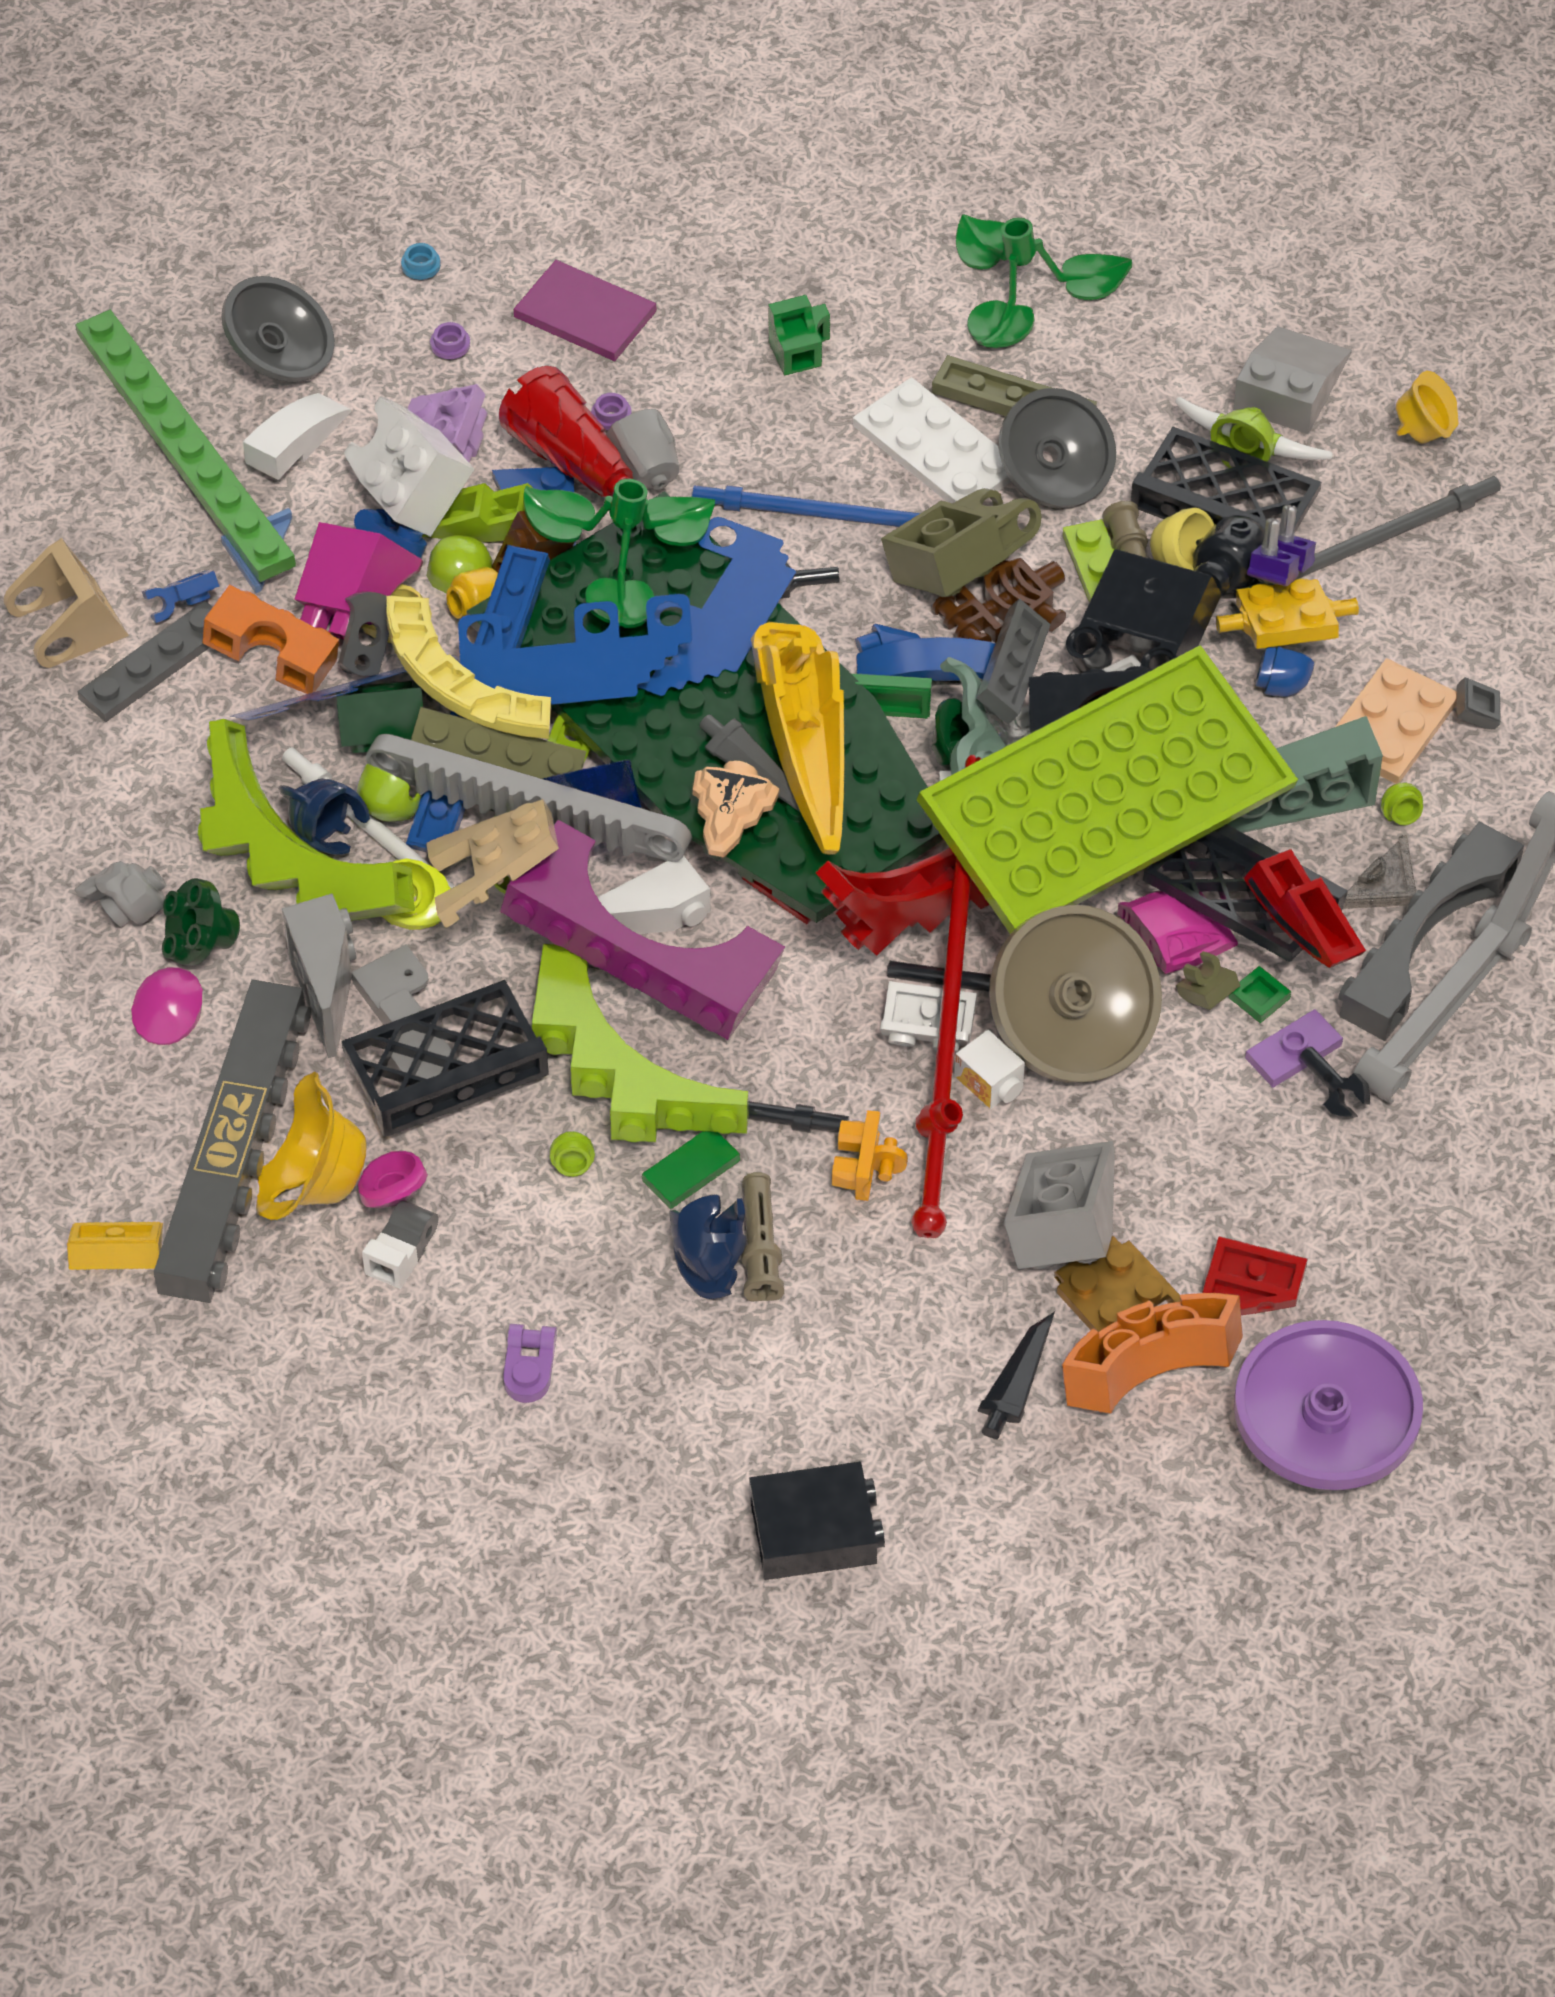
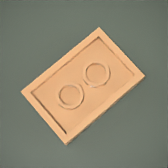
M1386 658L1335 727L1367 716L1383 754L1380 776L1397 784L1401 782L1457 705V691Z

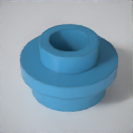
M413 244L406 249L401 259L402 271L412 279L424 280L431 278L440 270V256L429 244Z

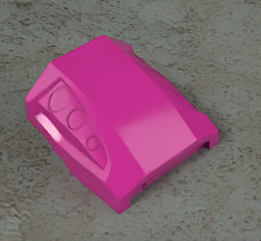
M1160 890L1131 902L1118 903L1117 914L1122 920L1125 919V922L1130 924L1153 953L1156 965L1165 974L1181 970L1186 964L1197 966L1203 963L1200 957V953L1203 951L1217 956L1238 945L1237 939L1229 928Z

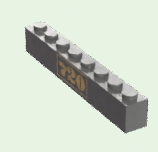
M251 979L154 1269L158 1294L211 1303L215 1289L222 1290L225 1286L228 1264L224 1261L228 1251H236L240 1238V1226L236 1224L240 1214H247L249 1212L252 1201V1188L249 1187L252 1176L259 1177L261 1175L264 1164V1151H261L263 1141H271L276 1127V1115L273 1114L276 1104H283L285 1101L288 1080L284 1077L287 1068L296 1067L299 1057V1042H296L299 1032L306 1033L310 1024L311 1008L305 1006L303 988Z

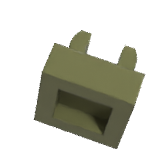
M1203 951L1200 953L1203 964L1200 967L1186 964L1183 968L1185 978L1176 985L1179 995L1187 1002L1211 1010L1241 985L1235 971L1221 967L1217 956Z

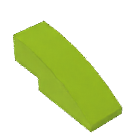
M486 483L463 488L431 537L423 534L422 537L443 539L453 535H466L477 538L481 542L504 541L517 512L525 511L523 504L525 486L533 487L526 483L494 492Z

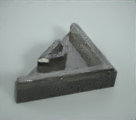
M1400 835L1398 842L1383 856H1379L1358 877V881L1348 890L1343 909L1409 905L1410 900L1416 893V886L1407 835Z

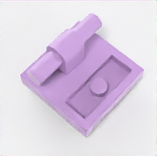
M478 384L453 388L430 395H421L411 399L408 410L432 427L439 429L468 462H470L471 457H476L484 436L482 428L487 417V411L481 407L485 393Z

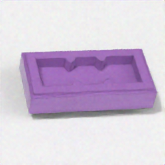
M1314 1009L1248 1049L1245 1059L1274 1088L1307 1067L1300 1059V1054L1305 1048L1312 1046L1324 1057L1342 1046L1343 1037Z

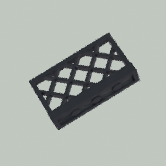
M1172 426L1144 473L1138 472L1133 480L1131 501L1137 504L1138 510L1161 519L1172 516L1182 509L1199 508L1210 516L1214 525L1227 516L1242 515L1259 522L1264 529L1266 526L1265 517L1281 514L1283 506L1292 505L1297 508L1295 533L1319 494L1322 482ZM1175 443H1179L1192 448L1194 454L1175 458L1172 448ZM1221 459L1229 462L1231 468L1212 472L1208 462ZM1199 464L1204 475L1185 479L1181 468ZM1173 471L1177 481L1168 483L1155 478V475ZM1259 473L1266 476L1268 482L1249 486L1245 476ZM1237 478L1242 489L1222 493L1218 482ZM1210 485L1214 496L1205 497L1192 492L1190 489ZM1296 487L1307 492L1303 497L1287 501L1282 490ZM1274 492L1279 503L1260 507L1255 496ZM1247 499L1252 510L1242 511L1229 506L1228 503Z
M1228 824L1153 863L1144 872L1142 881L1288 962H1291L1303 950L1295 940L1288 944L1273 935V933L1285 932L1274 920H1268L1265 913L1267 911L1243 879L1257 862L1279 854V852ZM1185 851L1197 858L1187 859ZM1302 866L1311 881L1320 877L1323 879L1340 909L1343 910L1348 890ZM1181 871L1184 879H1171L1162 873ZM1192 871H1211L1213 879H1194ZM1222 872L1235 879H1224ZM1247 891L1250 899H1231L1229 892ZM1199 892H1218L1220 899L1209 900L1200 895ZM1236 912H1255L1257 920H1245L1239 917Z
M506 980L341 1041L342 1049L376 1114L377 1125L384 1138L549 1075L547 1048L541 1037L535 1036ZM502 997L506 1005L501 1017L480 1011L484 1003ZM456 1015L467 1020L459 1033L439 1027L443 1018ZM475 1021L496 1027L490 1041L469 1036ZM411 1030L426 1034L419 1048L398 1042L401 1035ZM504 1030L520 1034L525 1042L512 1047L498 1044ZM434 1037L455 1043L449 1057L427 1051ZM463 1045L484 1051L482 1058L476 1061L466 1063L457 1060ZM369 1046L384 1049L378 1064L360 1059L356 1051ZM393 1052L414 1058L407 1073L386 1067ZM422 1061L443 1067L439 1075L426 1079L416 1076ZM381 1077L402 1083L399 1090L381 1097L375 1088Z

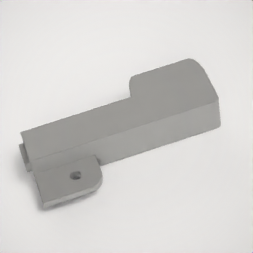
M407 944L351 972L353 985L383 1025L422 1011V1008L413 998L412 994L427 986L429 981L428 973ZM407 973L412 974L411 976H405ZM411 1030L403 1033L398 1042L419 1048L426 1034ZM434 1037L427 1051L449 1057L452 1049L444 1039ZM393 1052L387 1066L407 1073L414 1058ZM422 1061L416 1076L428 1079L439 1075L443 1067Z

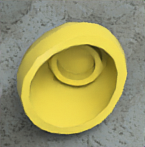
M1199 508L1182 509L1161 521L1154 528L1150 538V549L1154 560L1194 570L1193 553L1197 547L1196 541L1197 539L1204 538L1214 526L1210 516Z

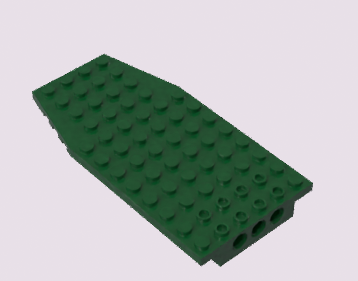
M664 491L654 498L670 496ZM641 521L636 527L631 529L625 581L639 580L647 583L652 589L654 596L684 594L689 598L690 605L702 609L732 558L702 548L699 543L689 546H676L664 543L655 536L654 529H645ZM611 523L550 560L520 648L576 642L574 610L578 605L586 603V589L594 580L599 578L617 580L623 529ZM709 535V538H710L711 542H712L714 545H716V546H720V545ZM490 597L467 610V615L484 614ZM777 603L766 622L801 625L779 603ZM677 607L666 608L660 614L661 623L664 626L677 624L682 618V609ZM591 611L587 612L583 618V626L590 633H601L609 626V623L597 618ZM476 621L471 626L478 632L482 621ZM647 621L635 628L619 626L620 638L648 635ZM752 647L737 672L724 669L719 677L707 674L700 683L687 681L683 689L670 687L663 696L637 687L638 694L632 697L552 704L550 706L652 812L666 815L682 822L690 830L691 840L703 847V853L716 861L723 859L739 869L738 874L751 883L756 880L771 889L772 896L815 923H818L837 910L821 892L827 885L816 874L827 861L844 870L859 873L887 872L902 868L944 840L916 800L919 792L928 788L875 697L863 685L856 684L855 682L859 681L840 663V690H844V801L840 848L836 854H823L801 812L780 798H777L771 811L762 813L757 825L743 830L740 842L725 857L708 854L703 837L706 821L698 813L699 799L693 795L694 777L696 771L703 770L705 767L724 768L726 762L717 756H712L705 749L712 738L699 727L702 719L710 714L725 726L735 718L784 772L771 732L761 683H757ZM655 670L650 672V677L654 675Z

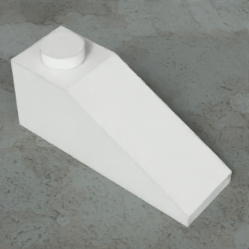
M684 856L679 861H667L597 897L615 919L637 934L675 931L684 925L695 926L704 920L707 913L711 912L710 888Z

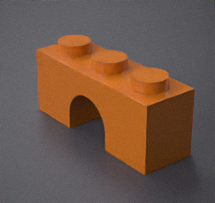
M230 584L204 619L203 644L237 661H240L245 652L254 646L268 645L274 647L280 652L277 657L275 680L306 694L317 690L337 662L338 638L332 636L327 630L319 627L316 628L296 618L291 612L278 609L260 600L255 594L249 591H242Z

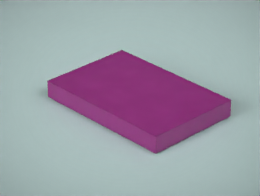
M555 259L515 306L513 311L515 318L615 362L657 312V307L653 301Z

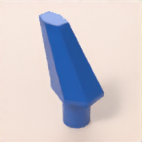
M873 624L872 633L855 638V642L859 652L892 642L919 639L920 636L916 633Z

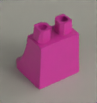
M319 522L294 600L304 605L300 620L316 628L319 627L326 630L330 618L333 617L328 632L334 637L344 640L350 618V607L345 598L365 591L390 596L404 581L420 572L423 560L382 534ZM371 622L364 623L368 625H373V623Z

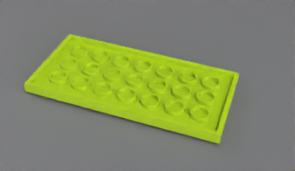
M1200 645L920 791L916 800L1011 934L1014 929L1030 917L1055 907L1077 905L1294 788L1298 778Z

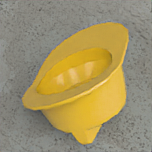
M1426 370L1420 373L1412 383V386L1396 402V412L1401 422L1396 431L1398 436L1409 434L1414 440L1422 444L1440 437H1450L1459 425L1456 397L1443 378L1435 372Z

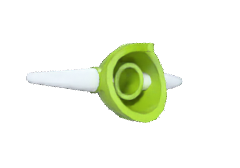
M1178 397L1175 400V403L1185 414L1204 428L1210 430L1211 441L1268 462L1272 455L1307 460H1329L1333 457L1331 451L1306 446L1276 433L1269 420L1265 417V414L1259 408L1247 407L1231 411L1227 414H1219L1198 407L1182 397ZM1221 460L1228 468H1231L1229 462Z

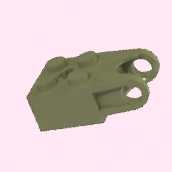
M987 488L976 490L954 503L941 500L881 538L893 581L914 589L934 593L941 597L953 596L959 593L962 587L970 581L989 574L992 571V567L1005 560L1032 539L1041 526V510L1035 501L1025 498L1014 499L1003 504L1001 494L996 490ZM987 498H990L992 500L993 506H985L982 504ZM1027 508L1030 514L1029 522L1025 528L1020 530L1017 519L1019 513Z

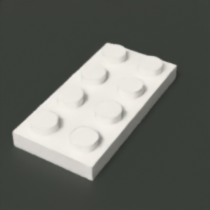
M912 377L853 417L852 426L946 502L954 503L982 488L999 491L1011 482L1002 465L999 446Z

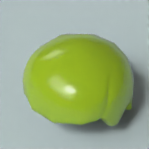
M466 535L448 536L441 539L431 551L426 576L432 587L447 594V590L450 588L455 576L482 567L492 568L493 560L487 547L477 538Z
M365 765L358 782L357 793L365 802L372 817L387 822L404 821L413 817L419 808L420 794L416 793L415 797L412 798L409 795L410 787L406 781L373 765Z

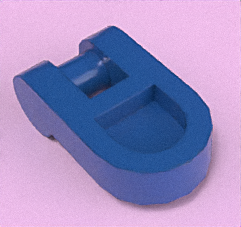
M363 509L355 515L354 525L356 529L382 534L422 559L427 547V542L422 538L423 533L403 524H398L384 509Z

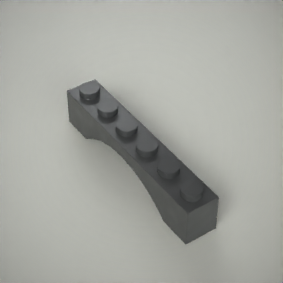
M1480 821L1469 835L1463 833L1456 841L1452 850V856L1447 863L1441 861L1434 869L1430 877L1429 886L1425 891L1418 890L1413 895L1407 907V914L1402 920L1396 918L1391 923L1384 937L1385 942L1379 949L1373 947L1368 952L1359 975L1356 978L1350 976L1346 980L1338 996V999L1342 1001L1340 1017L1386 1041L1408 1013L1412 992L1409 965L1412 955L1423 937L1438 922L1456 910L1477 901L1498 897L1512 879L1522 859L1524 845Z

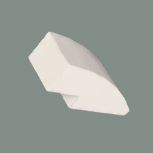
M320 393L309 395L290 403L258 426L243 441L246 464L279 480L297 460L305 462L351 413V409Z

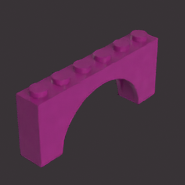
M558 820L554 828L559 849L516 880L510 881L500 912L510 917L514 922L524 925L549 939L553 944L561 946L583 958L592 966L599 967L624 981L628 986L638 989L663 1003L667 1008L675 1010L695 1021L706 1030L729 1040L776 972L785 946L748 925L731 940L704 948L670 946L635 933L606 910L592 889L588 876V864L596 840Z

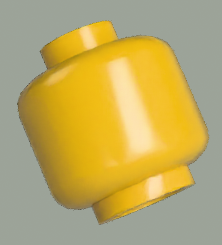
M482 567L455 576L446 595L447 605L451 614L455 618L461 619L467 615V610L490 597L498 572L493 568Z

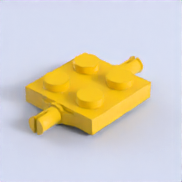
M1297 579L1287 587L1279 584H1258L1251 588L1236 589V604L1240 613L1216 616V628L1218 633L1242 630L1252 638L1256 649L1339 638V623L1336 617L1358 615L1359 606L1356 597L1332 601L1325 595L1318 579Z

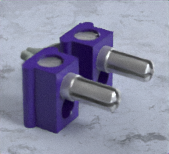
M1283 506L1281 522L1278 519L1275 520V518L1266 520L1263 544L1251 553L1250 567L1247 571L1248 576L1262 579L1266 585L1279 584L1287 587L1297 578L1299 572L1304 573L1313 565L1316 542L1295 536L1294 528L1297 514L1295 506Z

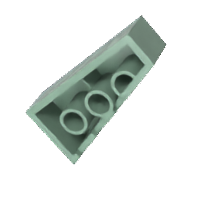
M1367 716L1276 748L1298 778L1295 787L1227 824L1245 833L1375 805L1383 754Z

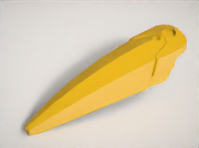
M768 622L758 627L751 637L757 683H761L771 732L790 789L814 839L823 854H836L839 851L842 836L844 801V690H840L839 656L836 651H825L817 633L805 625Z

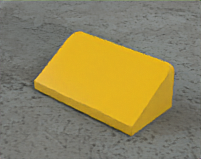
M163 1223L72 1224L67 1242L69 1270L155 1269L162 1248Z

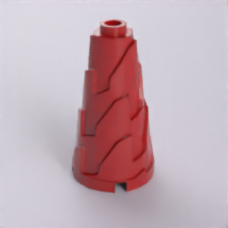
M541 366L534 368L517 379L522 387L516 394L510 388L508 389L499 408L500 425L509 435L516 438L534 454L548 460L561 472L569 477L576 478L601 497H613L614 487L618 481L633 479L632 470L622 460L620 452L604 433L606 430L604 426L585 406L587 403L585 399L570 383L568 377L557 367Z

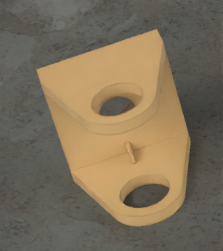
M62 538L48 546L14 581L4 595V605L8 612L15 617H22L77 595L78 598L35 643L34 656L38 663L46 668L54 667L129 636L94 577ZM35 586L42 588L40 596L34 602L23 606L15 604L16 597L23 590ZM63 637L72 638L70 647L63 653L56 656L45 655L46 648L53 641Z

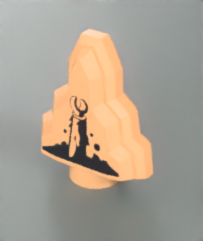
M730 761L724 765V768L705 767L703 770L695 772L693 795L699 799L698 813L706 821L703 837L709 855L725 857L740 842L743 830L757 825L762 813L771 811L779 796L780 789L773 785L769 779L758 776L757 770L748 763Z

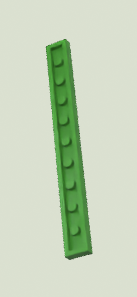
M107 310L75 324L77 334L259 583L296 567L293 552L112 310Z

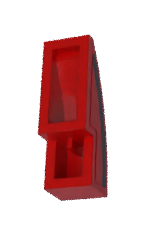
M1292 849L1257 862L1243 878L1257 900L1280 928L1293 941L1295 940L1303 950L1326 967H1334L1358 957L1366 951L1323 879L1320 877L1311 881Z

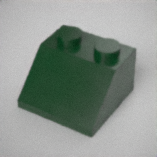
M414 680L354 686L353 688H358V690L336 696L341 747L350 746L352 753L368 752L375 738L381 734H389L411 740L420 707H423L421 687ZM346 691L336 692V695L344 693Z

